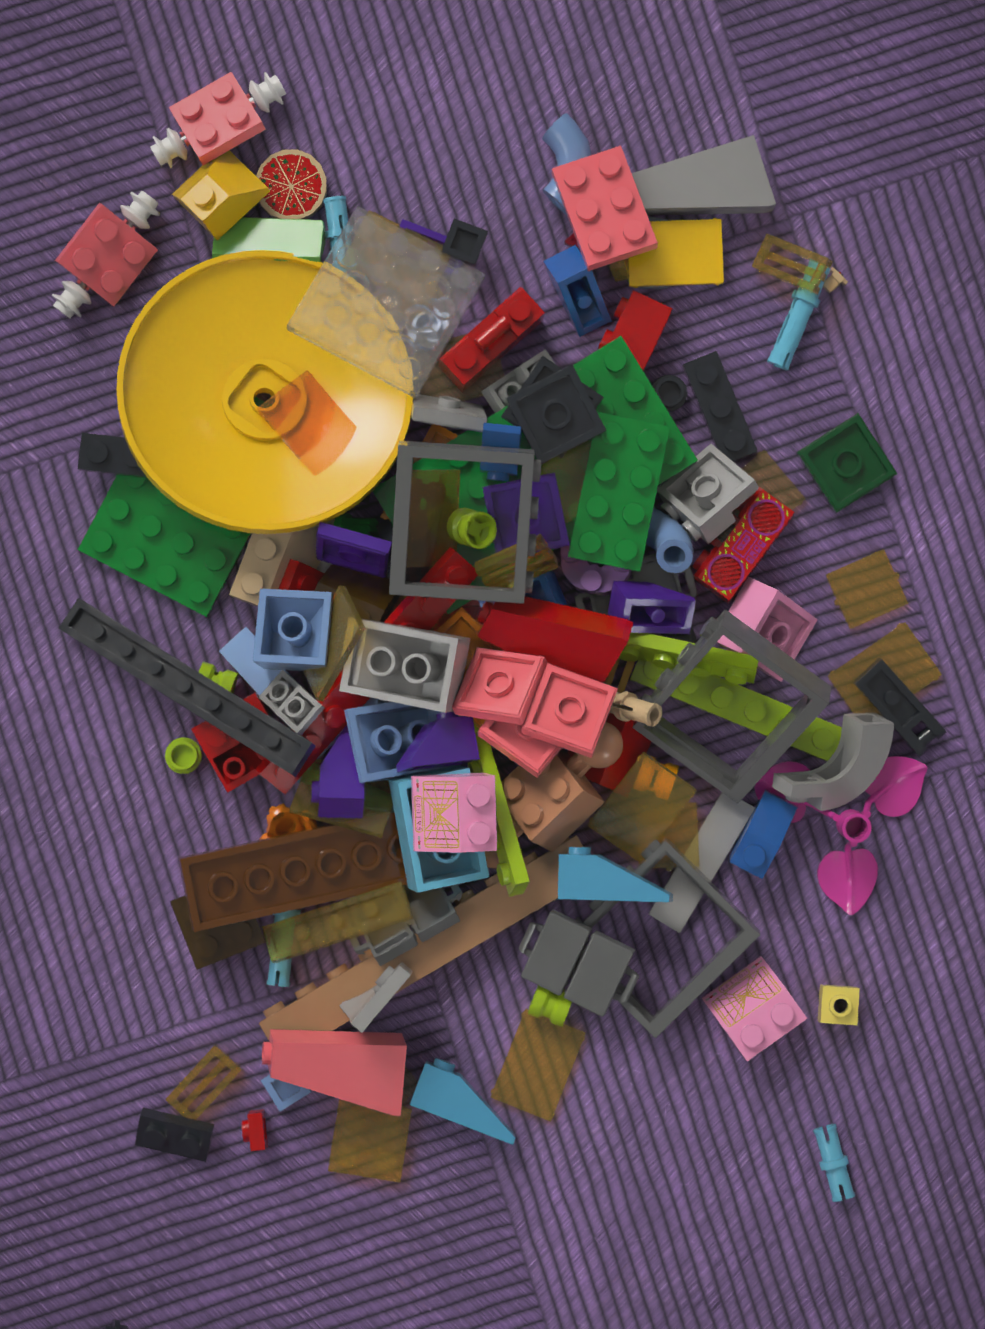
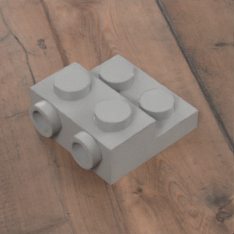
M712 444L696 456L698 459L696 463L671 477L657 489L663 501V504L660 506L661 510L676 521L680 519L684 522L681 526L693 541L696 542L699 538H702L708 544L736 521L732 511L759 489L756 481Z

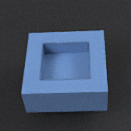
M270 1074L261 1079L262 1084L279 1111L284 1110L312 1092V1090L271 1078Z

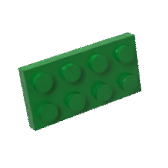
M597 412L606 432L591 439L567 557L640 572L670 426Z

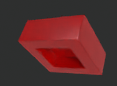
M290 559L278 589L314 591L324 573L304 563Z
M265 1109L250 1110L247 1114L248 1120H242L243 1142H250L251 1151L266 1150L268 1139Z

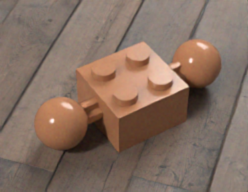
M608 722L605 723L592 758L579 753H575L570 757L565 750L561 749L538 778L521 766H517L501 782L517 839L525 833L531 842L553 852L605 802L584 774L591 767L605 768L614 764L619 759L623 750V739L619 730L614 725ZM485 851L487 867L497 869L499 860L496 851Z

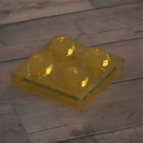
M339 1099L328 1171L401 1182L412 1108L402 1106L401 1116H393Z

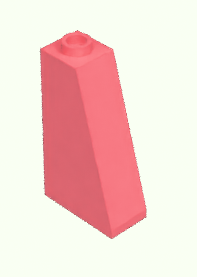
M270 1029L269 1042H263L262 1064L268 1065L271 1078L386 1114L401 1116L407 1050L402 1033Z

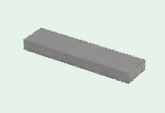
M723 792L719 795L684 853L710 881L714 878L755 807L743 800L739 803L735 802ZM677 866L663 888L673 894V901L655 902L648 914L680 933L704 892Z

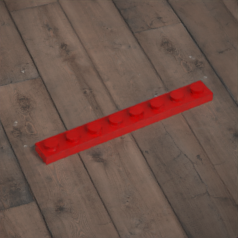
M450 547L420 582L470 585L480 572ZM407 596L384 623L430 630L457 599ZM343 669L316 699L324 709L301 735L316 745L298 775L294 777L266 758L255 769L283 794H286L347 725L344 710L363 707L371 698L339 691Z

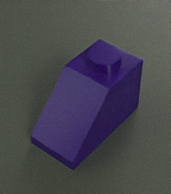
M613 581L608 615L634 622L631 633L690 634L696 600L694 597L650 582Z
M454 712L436 714L437 720L422 727L397 763V773L465 765L480 759L473 717L455 715Z

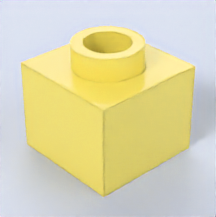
M820 984L818 1022L857 1025L860 988ZM838 999H844L847 1004L846 1009L841 1013L834 1010V1003Z

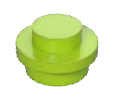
M181 737L173 740L168 745L165 752V760L169 768L174 772L188 774L196 770L200 765L202 751L194 740Z

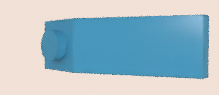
M569 847V854H559L558 899L640 902L673 901V894L602 855H591V847Z
M436 1057L433 1063L426 1060L410 1101L411 1106L509 1144H514L516 1134L460 1073L454 1071L455 1064Z

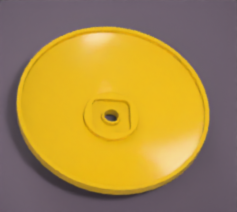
M269 250L241 251L206 260L185 270L164 285L147 302L135 319L120 355L116 389L118 414L124 437L138 466L150 482L178 507L201 520L229 530L255 534L290 533L309 529L319 525L320 522L326 523L344 514L365 499L385 478L397 459L399 441L405 440L410 423L413 405L411 367L401 336L389 315L379 302L351 277L323 262L293 257V253ZM274 259H281V260H288V261H276V260H274ZM260 393H267L274 398L275 403L270 408L263 409L255 404L254 398Z

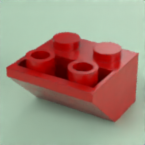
M257 692L243 699L272 717ZM206 721L191 728L227 793L260 775L255 769L264 760V757Z

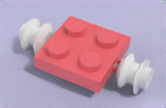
M229 72L170 106L169 109L182 130L180 132L181 138L176 131L167 128V137L163 140L153 136L156 144L150 146L159 164L162 166L168 163L169 167L172 168V159L179 156L183 160H187V149L184 145L186 144L187 147L191 145L202 165H205L266 130L254 108L257 105L260 110L269 113V104L276 100L281 105L284 104L281 97L286 92L278 77L274 75L270 78L264 72V82L257 84L251 80L249 92L252 97H250L249 93L245 95L233 73Z
M141 191L138 195L131 192L130 194L133 199L131 205L120 206L122 215L126 218L123 221L103 204L99 203L55 259L58 264L77 278L76 283L73 281L61 282L65 289L61 295L52 294L57 300L53 306L69 319L74 314L81 318L78 308L82 303L91 305L90 296L85 290L91 289L114 307L158 251L155 246L135 231L136 227L139 229H149L150 226L147 222L151 214L160 215L155 209L159 204L145 192Z

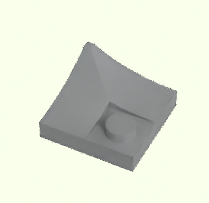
M402 961L395 969L389 965L375 981V986L354 998L343 1001L340 1008L348 1016L350 1023L362 1033L411 976L413 971Z

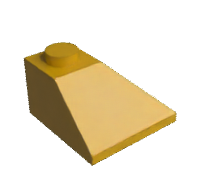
M229 150L207 164L202 165L172 195L218 241L262 200L270 190Z

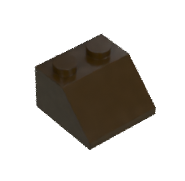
M334 564L330 565L314 590L333 593L330 629L348 637L352 618L384 623L392 614L400 595L389 594L390 578H387V576L386 578H381Z

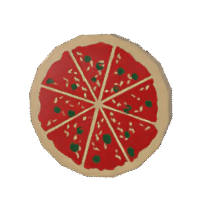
M298 149L281 150L270 155L260 165L256 175L270 190L259 202L261 207L272 218L308 219L322 207L323 199L327 195V179L321 164L310 154Z

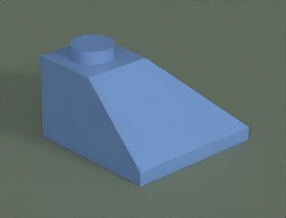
M260 588L253 662L263 669L302 671L326 667L333 593Z

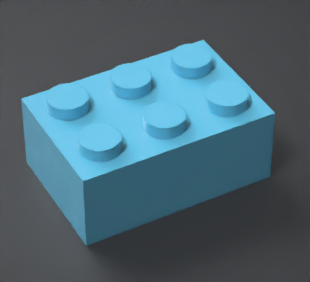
M458 765L389 779L407 884L409 889L417 893L489 877L485 851L465 853L413 851L411 776L470 773V768Z

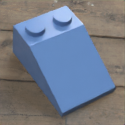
M395 702L344 710L359 783L389 780L448 768L441 767L397 773L396 767L422 727L437 720L436 714L442 712Z

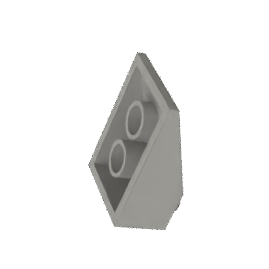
M352 618L339 691L444 713L454 712L452 705L463 682L471 638Z

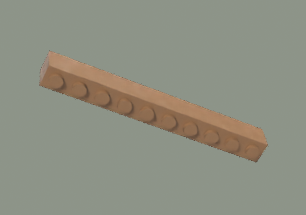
M577 835L571 838L568 837L553 852L549 850L538 857L534 851L523 857L530 881L523 894L509 897L506 885L502 886L496 873L484 881L487 888L474 894L472 889H469L462 893L459 901L458 899L454 901L456 905L454 909L460 918V922L424 942H421L418 935L415 934L418 942L416 947L382 966L378 964L371 950L364 951L365 954L358 955L361 962L348 969L344 963L327 973L329 981L316 987L314 982L296 991L294 994L297 1000L287 1006L281 1000L263 1011L266 1018L259 1022L267 1039L269 1040L270 1029L333 1031L350 1021L345 1012L340 1008L342 1002L354 998L375 986V981L389 965L395 969L402 961L413 971L411 976L396 992L398 993L557 899L559 854H569V847H583Z

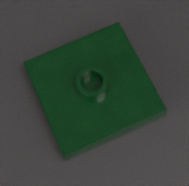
M859 413L796 452L835 514L898 474Z

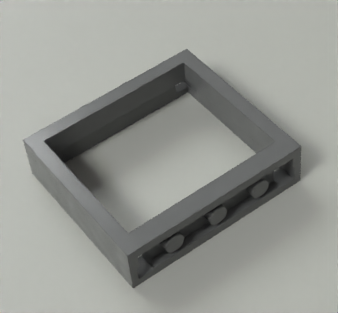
M399 441L389 586L390 595L524 603L525 593H532L534 571H526L527 556L535 557L536 534H529L530 519H537L539 497H531L532 482H540L541 460L534 459V449ZM413 457L522 465L514 588L406 581Z
M725 609L717 619L711 617L705 623L699 633L702 637L695 645L688 643L677 658L679 663L672 671L668 668L664 670L655 683V687H657L650 696L644 694L640 699L650 703H657L661 706L723 635L805 695L737 770L663 717L654 727L634 721L632 728L732 800L739 803L826 708L830 701L832 687Z
M667 837L661 843L656 839L653 840L640 854L644 860L635 869L631 865H628L626 869L644 877L667 855L740 930L654 1015L633 994H631L628 1002H620L654 1038L660 1035L760 936V930ZM593 900L588 905L593 911L583 921L578 916L575 920L592 928L619 901ZM620 982L616 992L623 995L626 987Z

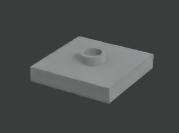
M413 393L411 411L413 421L483 432V424L487 422V417L482 405L462 402L460 399L449 396H439L438 398Z

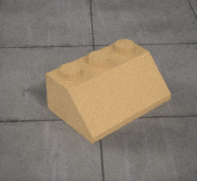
M335 519L326 522V524L334 525ZM319 525L290 533H252L229 595L258 607L260 588L278 589L290 559L304 563L317 570L320 564V560L316 558V536Z

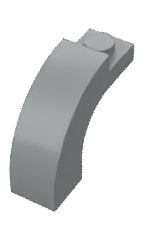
M875 712L844 714L840 742L832 757L825 764L811 771L774 773L772 787L784 794L788 801L797 803L807 802L820 811L831 810L847 804L862 794L880 773L890 751L894 723Z

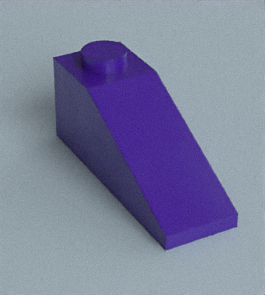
M347 725L320 765L319 781L312 780L311 803H318V817L363 819L364 783H359Z

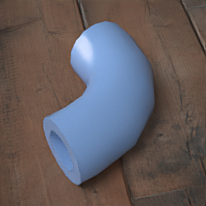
M567 113L558 118L542 137V140L554 152L557 166L592 155L588 139ZM552 178L550 183L543 189V192L560 211L567 215L554 178Z
M653 507L646 544L657 552V562L662 569L670 573L683 572L691 565L694 554L690 535L675 519Z

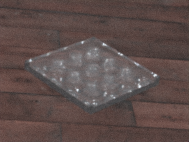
M357 206L289 320L287 330L416 399L483 283L486 274L458 259L442 254L440 249Z

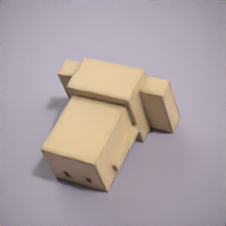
M832 267L830 270L832 274L824 282L823 288L830 293L841 283L845 286L848 281L841 272Z

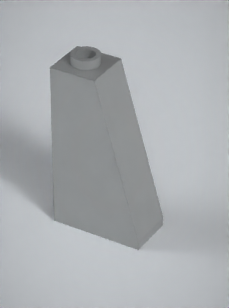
M754 135L632 173L647 215L768 213L773 211L776 205Z

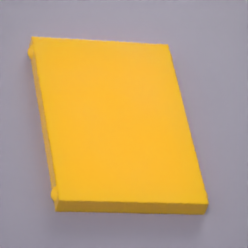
M722 219L650 221L658 242L657 249L628 258L629 287L710 284L718 286L724 284Z

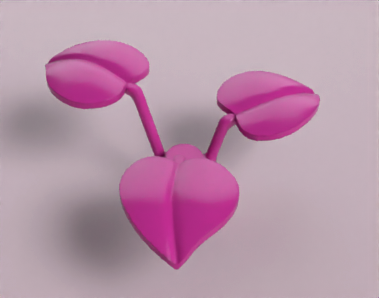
M903 756L887 757L880 773L865 790L871 796L866 799L861 813L857 810L849 809L838 815L831 810L820 811L807 802L797 803L789 801L798 806L791 823L798 822L803 818L807 805L836 821L838 832L849 840L845 845V852L839 850L829 852L824 856L817 870V879L822 891L849 915H854L866 903L874 889L878 876V865L873 854L864 848L852 851V847H856L858 843L866 840L871 833V822L868 818L871 816L870 809L873 802L880 813L890 817L902 816L916 805L928 769L924 763ZM793 761L773 765L754 786L758 801L765 789L787 800L784 794L772 787L774 773L811 770L803 764Z

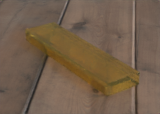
M400 881L263 926L262 929L271 962L275 964L413 919L404 884Z

